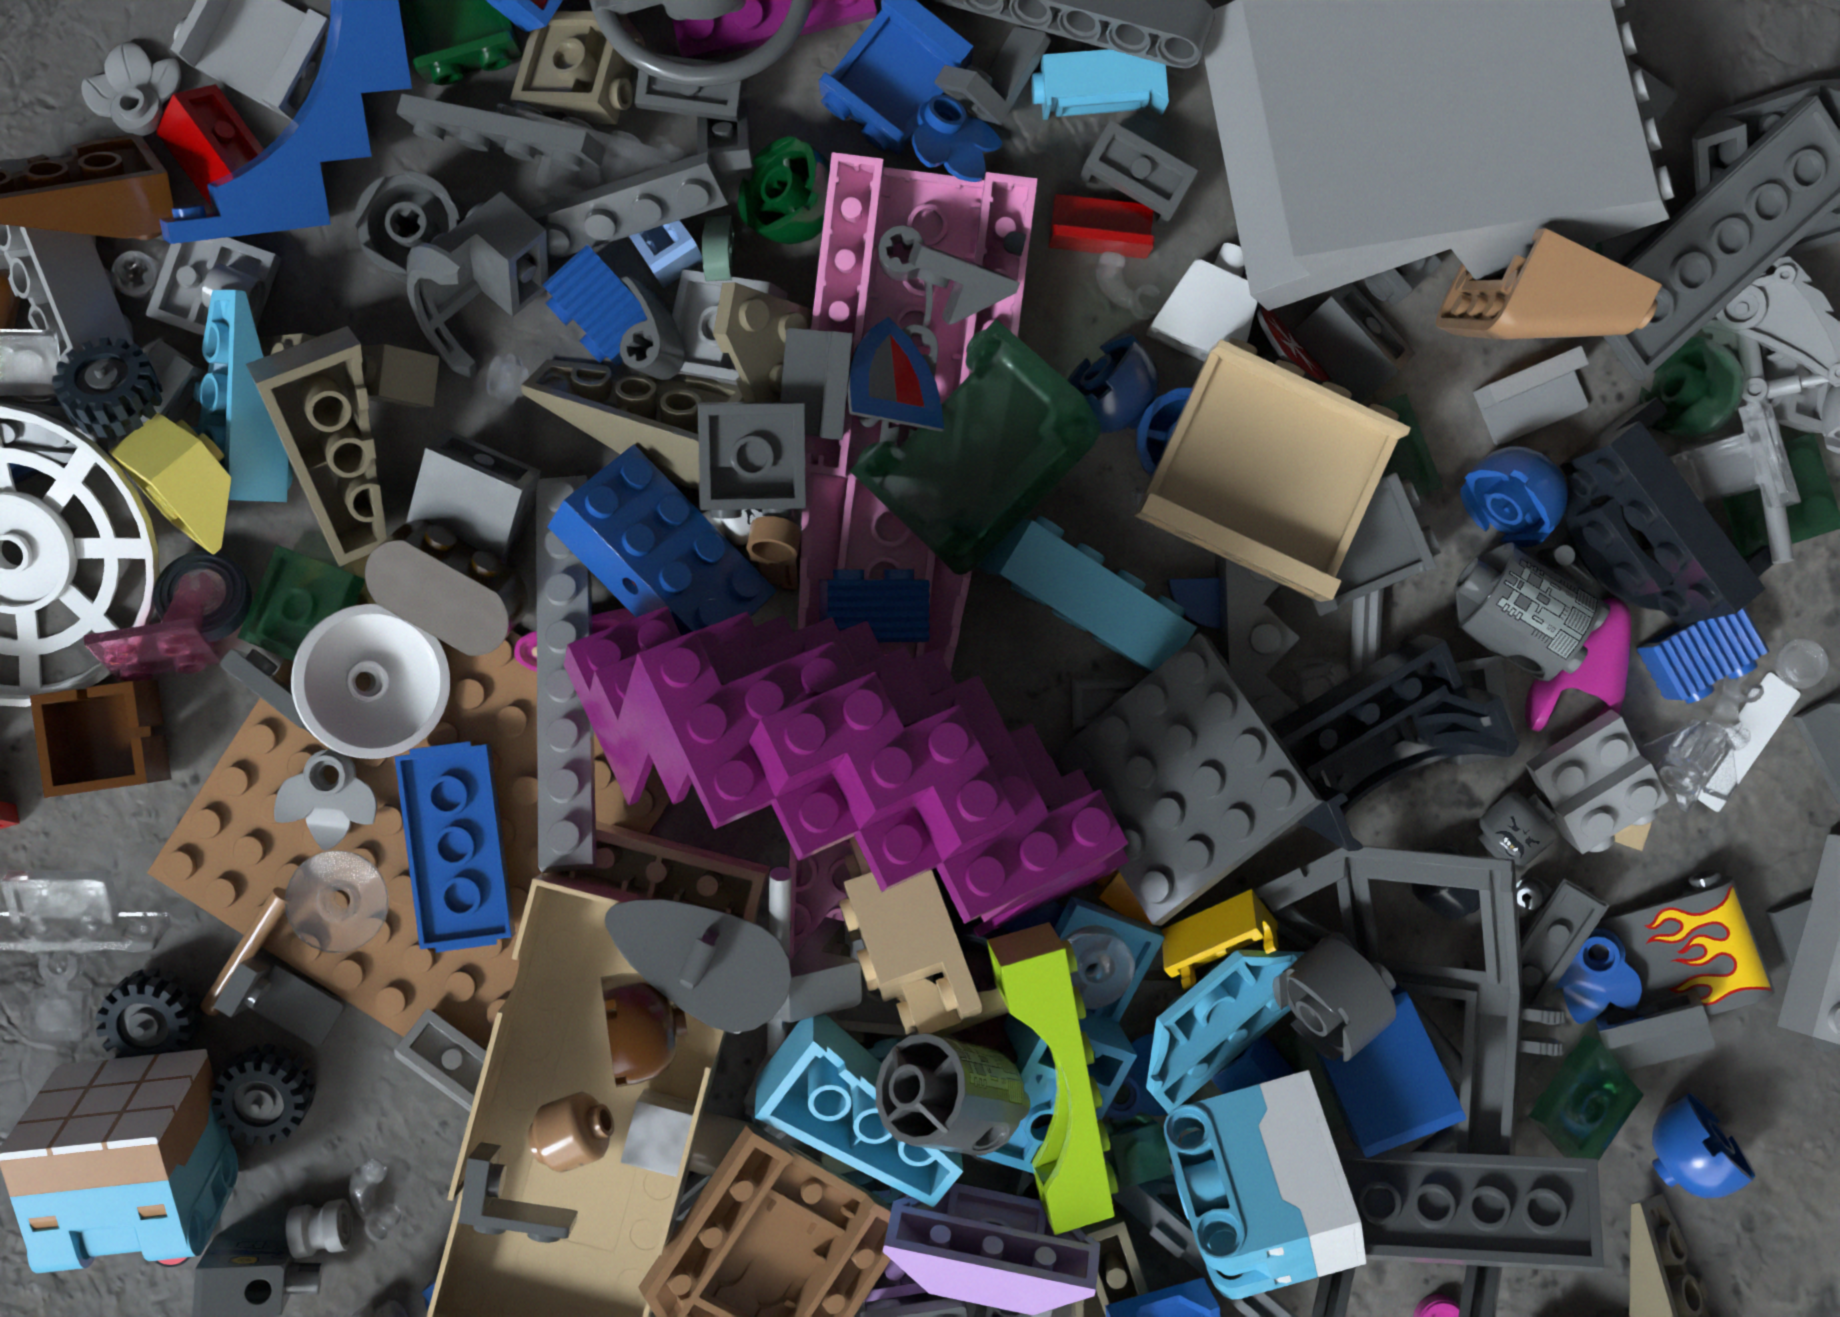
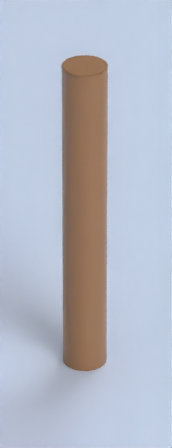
M280 887L273 889L201 1002L200 1008L204 1013L211 1016L219 1014L220 1011L213 1006L239 963L256 956L292 900V895L287 890Z

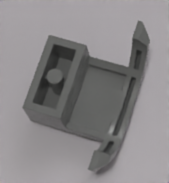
M501 191L486 203L481 202L475 205L468 212L465 220L448 233L438 234L429 244L420 243L412 247L407 256V293L412 310L422 331L440 357L454 372L470 378H474L477 375L476 362L458 344L444 322L482 291L514 317L546 290L542 286L548 280L546 229Z

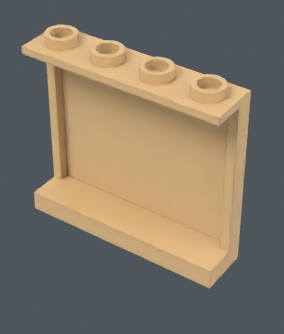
M1229 338L1228 342L1220 339L1209 350L1134 516L1319 602L1333 600L1341 583V580L1335 577L1398 439L1408 435L1411 427L1398 422L1399 415L1391 409L1377 404H1370L1369 407H1366L1351 400L1352 393L1339 385L1323 382L1322 386L1303 378L1305 372L1292 363L1276 360L1275 364L1256 356L1258 350L1245 341Z

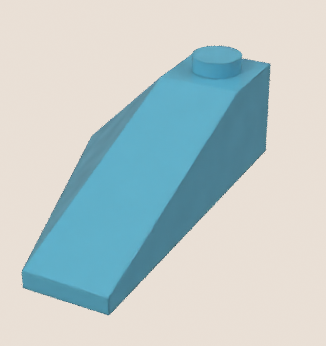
M212 290L202 344L203 356L209 362L208 373L204 376L202 382L195 383L193 398L201 403L198 427H190L198 436L203 433L209 437L224 454L225 457L219 463L231 477L228 500L287 502V490L290 488L293 479L292 467L288 462L287 453L246 365L263 358L246 291Z

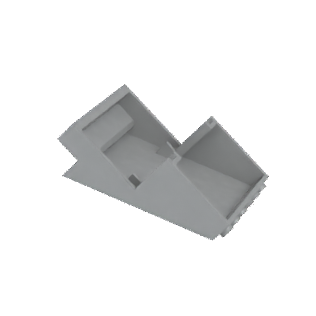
M1235 0L1214 9L1215 20L1203 49L1250 295L1269 311L1448 249H1452L1475 280H1485L1506 273L1514 255H1519L1526 259L1535 244V241L1531 239L1536 229L1546 228L1585 247L1669 219L1665 200L1675 197L1673 185L1667 166L1656 168L1652 151L1662 148L1659 131L1654 117L1644 120L1640 103L1650 100L1647 84L1642 69L1632 72L1628 58L1629 55L1638 53L1636 41L1630 22L1620 24L1616 9L1626 6L1625 0Z

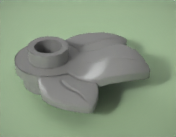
M128 41L123 42L108 54L104 64L106 74L84 78L81 86L82 95L86 104L95 114L111 117L121 130L135 135H148L157 130L164 114L162 104L171 98L174 93H177L180 87V66L174 58L164 59L152 64L140 46Z
M331 749L322 750L312 755L306 762L303 773L285 780L278 791L274 806L276 822L288 823L306 818L307 826L313 838L324 851L332 849L346 837L352 822L364 825L373 824L377 813L375 794L367 783L356 777V768L351 758L339 752L335 753ZM328 765L336 767L339 772V778L334 784L329 783L324 777V771Z

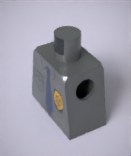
M214 1237L195 1268L192 1317H276L282 1315L290 1295H319L322 1281V1263H295V1258L289 1251L287 1241Z

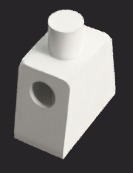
M1223 243L1214 265L1196 258L1147 329L1145 335L1203 362L1210 348L1220 339L1228 342L1229 338H1235L1247 342L1258 301L1250 295L1248 280L1241 278L1245 270L1241 247L1231 243Z

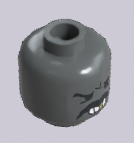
M1509 792L1481 816L1479 824L1483 832L1477 837L1494 857L1514 859L1516 865L1525 866L1554 842L1556 832L1549 822L1556 815L1535 793L1529 799H1526L1518 792Z

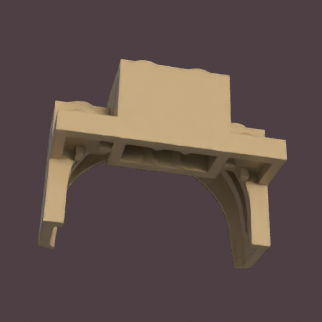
M855 836L849 838L853 854L845 856L844 859L851 880L844 882L847 898L838 901L851 942L859 939L862 940L864 949L856 951L868 991L879 988L883 1002L893 998L900 1001L896 1006L906 1034L917 1032V1035L928 1033L943 1037L1009 1013L998 989L977 992L932 870L881 892ZM939 972L944 974V978L936 980L937 984L925 978Z

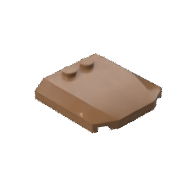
M746 1125L666 1244L662 1256H658L638 1288L656 1317H854L891 1260L883 1252L892 1206L879 1196L761 1128Z

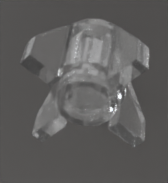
M1688 721L1684 727L1644 744L1638 750L1639 754L1652 764L1656 773L1660 769L1659 774L1662 780L1669 787L1678 791L1676 796L1680 810L1689 812L1702 789L1703 793L1728 801L1738 787L1733 742L1729 738L1727 731L1714 721Z

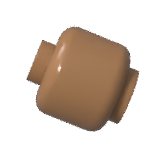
M577 1092L539 1107L533 1118V1123L529 1127L528 1141L531 1152L539 1163L547 1165L551 1170L560 1173L593 1163L603 1158L609 1147L610 1136L614 1132V1120L606 1105L600 1104L592 1095L585 1092Z

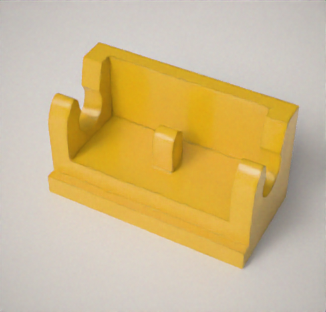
M1250 889L1162 929L1161 932L1165 936L1162 942L1164 970L1171 978L1181 974L1182 988L1184 990L1189 989L1196 984V968L1262 939L1264 940L1263 945L1266 954L1278 950L1277 921L1254 891Z

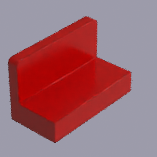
M216 84L174 93L157 127L158 136L211 208L207 184L234 172L264 150Z
M1055 194L1048 248L1147 259L1154 247L1155 236L1151 235L1154 210L1140 203Z

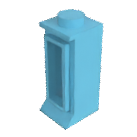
M1110 49L1043 54L1039 72L1031 74L1033 104H1042L1043 120H1048L1050 112H1056V117L1145 110L1146 106L1162 117L1169 103L1165 64Z

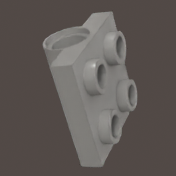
M229 237L171 244L145 315L204 337L212 290L246 291L255 328L257 329L282 258L271 252Z

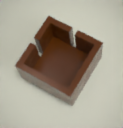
M158 680L128 681L86 687V689L30 695L44 798L172 779L166 736H155L154 726L164 725Z

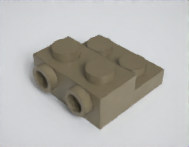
M556 11L546 27L530 31L510 100L520 111L564 112L573 123L617 124L620 111L627 110L632 103L633 90L629 79L633 65L623 58L609 43L599 28L592 11ZM626 14L617 16L629 35L645 47L641 33Z

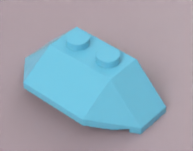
M1236 950L1223 962L1213 965L1206 972L1204 978L1187 993L1174 998L1168 1004L1166 1010L1156 1018L1146 1088L1168 1114L1173 1109L1179 1107L1291 1010L1289 1005L1282 1010L1280 1009L1274 997L1272 984L1274 978L1301 957L1304 952L1273 951L1266 954L1265 951Z

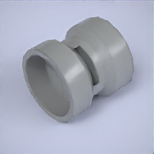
M346 1199L327 1201L320 1208H314L306 1204L294 1206L289 1210L286 1220V1238L291 1255L298 1259L313 1256L320 1249H326L334 1253L346 1251L351 1247L353 1241V1218Z

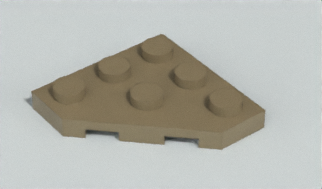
M736 282L722 283L713 336L721 352L729 353L739 374V377L735 380L745 402H780L786 331L789 328L811 330L813 310Z

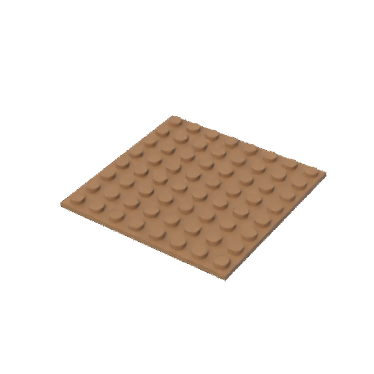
M369 555L346 564L276 672L275 676L288 686L291 683L292 667L297 651L307 634L320 621L332 613L347 607L376 604L368 591L365 581V565ZM512 631L497 649L479 656H468L438 639L449 665V697L444 713L435 728L425 739L411 748L415 749L470 741L471 746L491 743L516 935L513 937L496 939V945L437 953L435 948L420 949L394 757L410 754L409 750L391 757L379 759L349 756L355 765L356 777L367 783L375 794L377 813L373 824L364 825L352 822L346 837L332 849L324 851L319 847L307 826L306 818L288 823L276 822L274 818L275 800L283 782L290 777L303 773L305 764L312 755L329 748L305 729L299 728L261 697L147 871V874L245 935L273 889L280 887L287 890L292 895V900L261 947L402 1037H405L428 1008L487 1051L496 1014L508 999L517 976L519 958L517 960L511 958L532 879L542 873L538 868L537 672L529 670L516 660L515 645L522 636ZM361 672L357 675L355 680L357 688L361 691H366L370 687L371 679L367 673ZM594 732L596 821L649 835L671 801L654 763L639 802L629 806ZM328 765L324 771V777L329 783L334 784L339 778V772L336 767Z

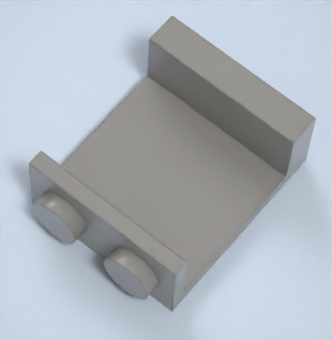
M196 0L189 15L182 18L177 24L174 31V42L170 50L191 67L292 121L308 97L318 75L326 49L330 21L311 9H308L305 14L281 0Z

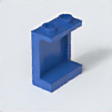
M881 0V11L834 71L830 75L824 72L818 80L820 94L823 96L821 102L837 118L845 120L849 116L863 128L861 130L862 136L875 148L885 151L888 147L899 156L912 139L914 131L919 127L917 114L922 104L929 101L935 95H947L934 83L943 66L948 65L966 69L972 63L974 46L916 0Z

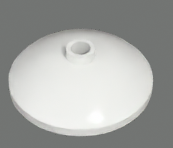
M363 604L347 607L332 613L320 621L307 634L294 659L291 690L296 710L302 722L321 743L347 756L379 759L391 757L411 749L425 739L435 728L447 705L450 691V671L445 652L436 637L377 604ZM361 672L367 673L371 679L370 687L366 691L359 690L355 683L357 675Z

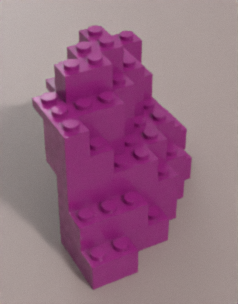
M667 606L567 644L564 667L629 806L639 802L654 763L673 805L685 799L693 783L714 829L772 805L798 861L855 836L881 892L937 868L964 924L977 917H982L983 922L974 928L978 938L1110 875L1129 862L1123 850V847L1128 842L1101 790L1093 792L1081 768L1061 777L1032 723L1009 733L980 676H975L956 685L938 648L913 659L906 646L884 655L868 621L839 632L831 617L793 632L785 615L754 626L748 612L681 636Z

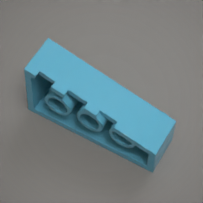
M826 1014L800 1020L756 1078L755 1118L934 1208L963 1172L961 1153L916 1147L896 1140L883 1126L876 1108L875 1084L882 1063Z

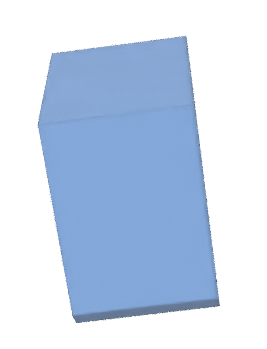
M680 220L629 236L663 288L679 279L682 269L692 270L703 263V258L697 244Z

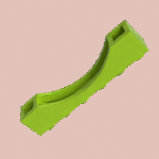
M1050 922L989 939L987 943L995 983L1010 1014L1031 1027L1050 1047L1055 1063L1057 1091L1053 1117L1044 1142L1032 1161L1040 1204L1055 1235L1115 1217L1111 1194L1118 1193V1186L1113 1169L1108 1161L1105 1162L1103 1152L1110 1150V1142L1106 1128L1101 1119L1097 1120L1095 1109L1102 1107V1098L1094 1076H1089L1087 1065L1094 1063V1054L1086 1032L1080 1031L1079 1019L1086 1018V1010L1078 987H1072L1070 973L1077 972L1078 970L1072 945L1068 939L1064 941L1059 939Z

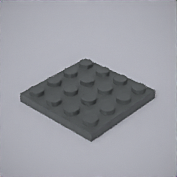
M1202 633L1197 634L1051 756L1061 777L1081 768L1093 792L1101 790L1128 842L1123 847V850L1129 862L1118 870L1153 925H1163L1323 802L1321 796L1207 635Z

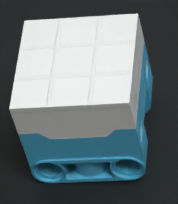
M1309 1070L1191 1104L1181 1105L1169 1113L1164 1123V1134L1175 1169L1173 1171L1175 1182L1199 1251L1205 1261L1210 1278L1221 1295L1232 1300L1243 1299L1262 1292L1366 1264L1361 1220ZM1188 1128L1200 1129L1186 1134L1182 1138L1181 1144L1178 1142L1179 1135ZM1219 1271L1228 1276L1243 1274L1237 1279L1228 1280L1221 1277Z

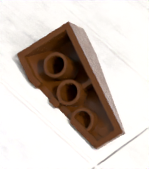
M129 134L89 140L71 145L72 156L58 160H49L48 156L40 154L26 158L28 165L21 171L10 173L7 170L0 169V224L123 239L133 237L140 240H149L162 235L159 218L173 217L171 208H174L167 171L141 135Z

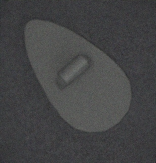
M638 899L617 903L607 911L605 916L606 928L615 946L629 965L680 1009L706 1025L731 1033L754 1030L773 1019L786 1002L792 980L789 957L779 939L762 926L730 913L665 899Z

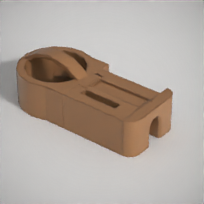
M763 516L751 522L746 547L750 554L751 561H758L756 570L771 585L780 584L782 588L797 589L800 582L801 530L795 523L782 517Z

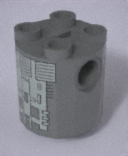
M1512 542L1506 543L1470 561L1458 577L1453 589L1457 600V608L1453 618L1454 628L1495 654L1502 655V658L1539 681L1549 682L1561 670L1569 674L1575 672L1583 663L1588 653V648L1583 646L1591 631L1599 628L1610 612V605L1600 600L1598 595Z
M928 1033L908 1036L895 1045L882 1062L875 1084L876 1108L883 1126L896 1140L916 1147L978 1156L986 1155L1009 1141L1019 1127L1020 1121L1028 1115L1030 1109V1098L1024 1091V1084L1018 1069L1003 1052Z

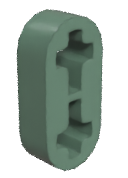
M732 215L706 216L702 236V258L706 281H731L733 278L735 234Z

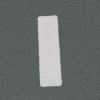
M1767 673L1687 788V792L1714 811L1719 812L1798 700L1800 692L1773 673Z

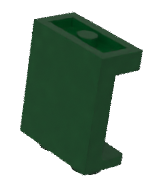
M399 0L416 58L413 59L415 69L427 84L450 85L460 81L465 73L479 69L484 71L501 70L509 66L512 59L523 56L513 22L486 0Z

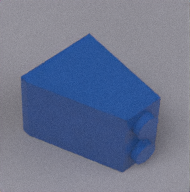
M1398 984L1390 992L1396 1006L1394 1022L1349 1061L1344 1062L1343 1055L1333 1061L1315 1051L1347 1132L1366 1158L1467 1120L1408 992Z

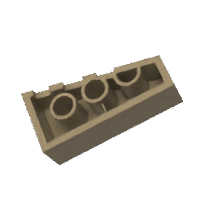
M348 326L246 364L339 567L371 554L387 538L380 485L376 474L374 439L371 436L367 388L364 385L361 344Z

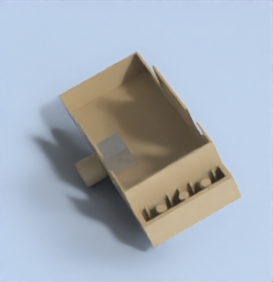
M596 821L597 869L541 873L532 879L511 958L514 960L519 958L517 976L508 999L496 1014L447 1200L453 1201L459 1194L427 1317H651L652 1310L638 1286L658 1256H662L666 1244L672 1237L689 1171L712 1176L746 1125L755 1126V1124L705 1111L726 1031L712 1028L685 1012L688 1035L677 1037L676 1057L669 1068L654 1079L616 1088L600 977L638 972L629 965L615 946L606 928L605 916L610 907L617 903L638 899H665L730 913L755 923L770 869L769 866ZM577 1092H585L592 1095L600 1104L606 1105L612 1114L614 1132L610 1136L609 1147L604 1157L593 1163L563 1173L553 1171L547 1165L539 1163L532 1154L528 1141L529 1127L533 1123L537 1110L542 1105ZM480 1142L501 1145L499 1164L506 1165L507 1172L503 1192L499 1199L578 1211L576 1224L568 1238H560L556 1242L544 1243L531 1240L527 1236L528 1233L506 1230L502 1234L489 1235L475 1231L474 1225L458 1223L467 1160Z

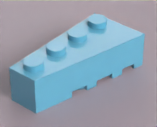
M1005 515L974 565L988 575H997L1011 581V589L1042 606L1047 604L1053 608L1051 611L1053 615L1083 632L1089 631L1093 634L1092 638L1148 673H1152L1187 644L1197 628L1182 618L1186 612L1183 607L1162 595L1159 596L1157 601L1142 592L1146 586L1143 581L1125 570L1120 569L1116 575L1103 567L1102 564L1106 558L1102 554L1083 543H1079L1077 548H1074L1061 539L1065 531L1042 516H1038L1034 522L1033 520Z

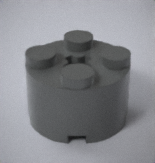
M415 171L402 172L403 174L388 178L384 176L375 180L361 195L354 214L355 227H357L360 245L365 255L393 278L407 284V256L411 248L420 243L429 244L438 234L448 233L465 220L467 216L462 206L439 182ZM412 225L420 228L416 234L407 233Z
M1332 932L1326 938L1321 939L1273 980V993L1280 1009L1282 1010L1289 1005L1297 1017L1290 1025L1310 1047L1333 1061L1343 1055L1344 1062L1349 1061L1393 1023L1396 1018V1006L1390 993L1396 987L1392 975L1381 964L1377 962L1370 964L1362 955L1354 950L1349 940L1339 932Z

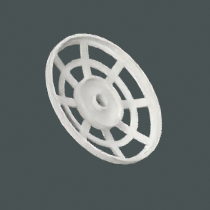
M0 404V418L39 425L63 436L78 446L66 467L58 462L37 453L18 448L4 447L0 437V612L15 614L18 639L0 636V653L19 656L20 686L0 684V706L27 707L31 706L30 695L86 689V687L93 686L113 673L132 654L145 634L155 609L153 593L156 581L160 575L159 552L151 519L138 491L120 466L94 441L64 422L39 411L9 404ZM9 463L35 468L52 476L56 481L43 499L31 494L17 492ZM95 463L107 472L125 497L137 522L141 538L116 537L113 524L104 506L93 491L83 482ZM74 494L91 514L99 530L100 537L75 538L70 526L60 514ZM4 540L13 541L21 548L23 560L20 565H13L4 558L2 554ZM104 558L103 580L94 602L72 583L77 571L78 559ZM120 558L145 559L146 585L144 598L135 623L127 635H125L105 613L111 606L118 587ZM58 598L81 618L76 624L63 632L40 638L37 610ZM91 630L112 651L102 662L83 674L58 683L42 685L41 654L51 653L68 647L86 636Z

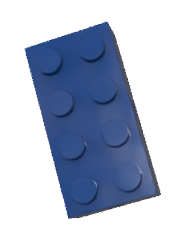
M634 444L565 498L547 526L636 618L667 606L681 636L744 612H748L750 618H752L777 592Z

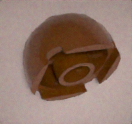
M621 973L600 977L616 1088L639 1084L656 1078L669 1068L676 1057L677 1037L688 1035L685 1011L672 1004V1001L649 984L639 973Z

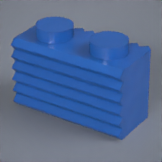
M587 244L542 285L552 295L545 304L565 326L574 320L584 330L586 334L579 341L599 363L608 357L618 367L623 363L620 354L622 336L633 325L648 319L638 299Z
M833 569V579H819V622L832 617L840 632L868 621L878 643L929 642V580L914 579V569H883V579H864V569Z
M1743 607L1736 614L1676 625L1637 647V653L1646 664V669L1651 673V678L1656 682V687L1661 691V696L1667 700H1684L1687 704L1699 701L1715 691L1712 684L1716 683L1717 680L1723 679L1726 675L1729 679H1735L1753 671L1758 667L1755 659L1770 651L1746 607Z

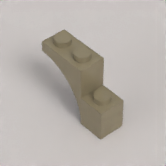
M303 333L258 337L263 357L316 338V336ZM387 344L361 346L363 359L361 364L368 401L407 408L434 407L439 356Z

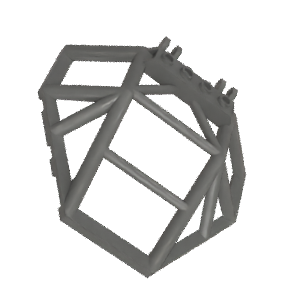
M1362 845L1363 848L1359 851H1347L1343 848L1335 850L1312 863L1253 890L1277 921L1278 929L1276 931L1308 951L1321 939L1329 936L1332 931L1290 904L1337 882L1344 936L1352 944L1354 950L1362 955L1370 964L1377 962L1384 966L1392 975L1395 984H1398L1408 992L1439 1060L1461 1085L1460 1104L1467 1118L1465 1121L1439 1130L1412 1152L1446 1153L1457 1144V1153L1515 1156L1521 1052L1551 1056H1562L1564 1054V1042L1558 1041L1555 1038L1522 1037L1523 1020L1537 1021L1550 1025L1565 1023L1566 1011L1563 1009L1540 1005H1524L1515 860ZM1370 879L1479 890L1486 971L1382 959L1380 957ZM1162 944L1136 991L1184 990L1181 984V974L1171 978L1164 970ZM1216 959L1196 968V984L1204 978L1206 972L1213 965L1223 962L1225 959ZM1409 993L1466 1000L1463 1055L1458 1052ZM1104 1115L1102 1122L1108 1134L1110 1150L1103 1152L1105 1162L1108 1161L1113 1169L1118 1186V1193L1111 1194V1196L1151 1230L1149 1234L1177 1258L1182 1256L1206 1276V1283L1216 1290L1195 1241L1191 1225L1156 1197L1160 1193L1179 1195L1173 1174L1175 1170L1173 1162L1111 1154L1113 1119ZM1467 1265L1458 1317H1495L1503 1267ZM1356 1267L1320 1276L1312 1317H1346ZM1219 1271V1275L1228 1280L1237 1279L1243 1274L1228 1276ZM1269 1291L1243 1299L1232 1300L1224 1297L1246 1317H1298Z

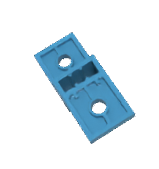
M1071 896L1054 931L1061 941L1067 939L1070 941L1076 957L1078 970L1077 972L1070 973L1072 987H1078L1086 1010V1018L1079 1019L1080 1031L1086 1032L1094 1054V1063L1088 1064L1087 1068L1089 1076H1094L1100 1090L1102 1107L1095 1109L1097 1120H1102L1137 1057L1136 1052L1118 1023L1165 936L1158 927ZM1098 951L1107 953L1105 961L1100 966L1092 969L1083 967L1086 958L1092 953ZM1009 1013L1003 1027L1018 1056L1015 1065L1023 1081L1024 1091L1030 1098V1109L1028 1115L1020 1121L1019 1127L1006 1144L992 1153L978 1157L1034 1173L1032 1161L1044 1142L1049 1125L1034 1129L1031 1128V1124L1040 1115L1053 1114L1057 1091L1055 1063L1050 1047L1031 1027Z

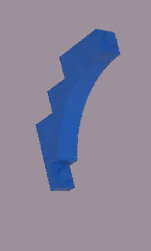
M331 0L328 38L320 69L308 97L294 119L278 138L254 159L234 172L207 184L213 212L206 213L205 205H187L171 208L173 217L159 218L165 241L170 244L331 225L320 162L372 157L361 93L412 88L398 0Z

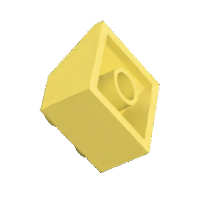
M157 412L151 420L148 419L143 423V427L133 431L108 452L173 526L214 555L222 548L231 485L230 475L219 463L225 456L209 437L203 433L198 436L182 419L174 423Z

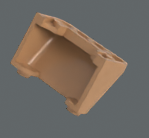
M1546 228L1536 229L1531 239L1535 241V244L1528 257L1525 259L1519 255H1514L1506 273L1485 280H1475L1466 267L1461 264L1440 306L1436 317V326L1456 336L1502 340L1626 335L1636 328L1643 329L1650 322L1657 309L1658 301L1655 297L1662 284Z

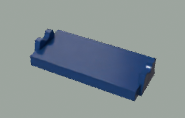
M470 741L435 745L409 749L410 754L394 756L420 949L435 948L437 953L496 945V939L510 938L516 935L491 743L471 746Z

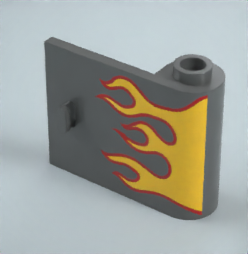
M1708 870L1691 876L1688 879L1690 885L1682 890L1683 896L1600 919L1595 928L1608 929L1621 939L1625 948V961L1638 973L1641 980L1642 992L1639 1003L1696 989L1706 1015L1710 1016L1761 1002L1775 993L1735 881L1732 876H1721L1719 870ZM1595 944L1591 946L1596 960H1602L1608 956L1609 950L1604 945ZM1612 1003L1614 1010L1621 1008Z

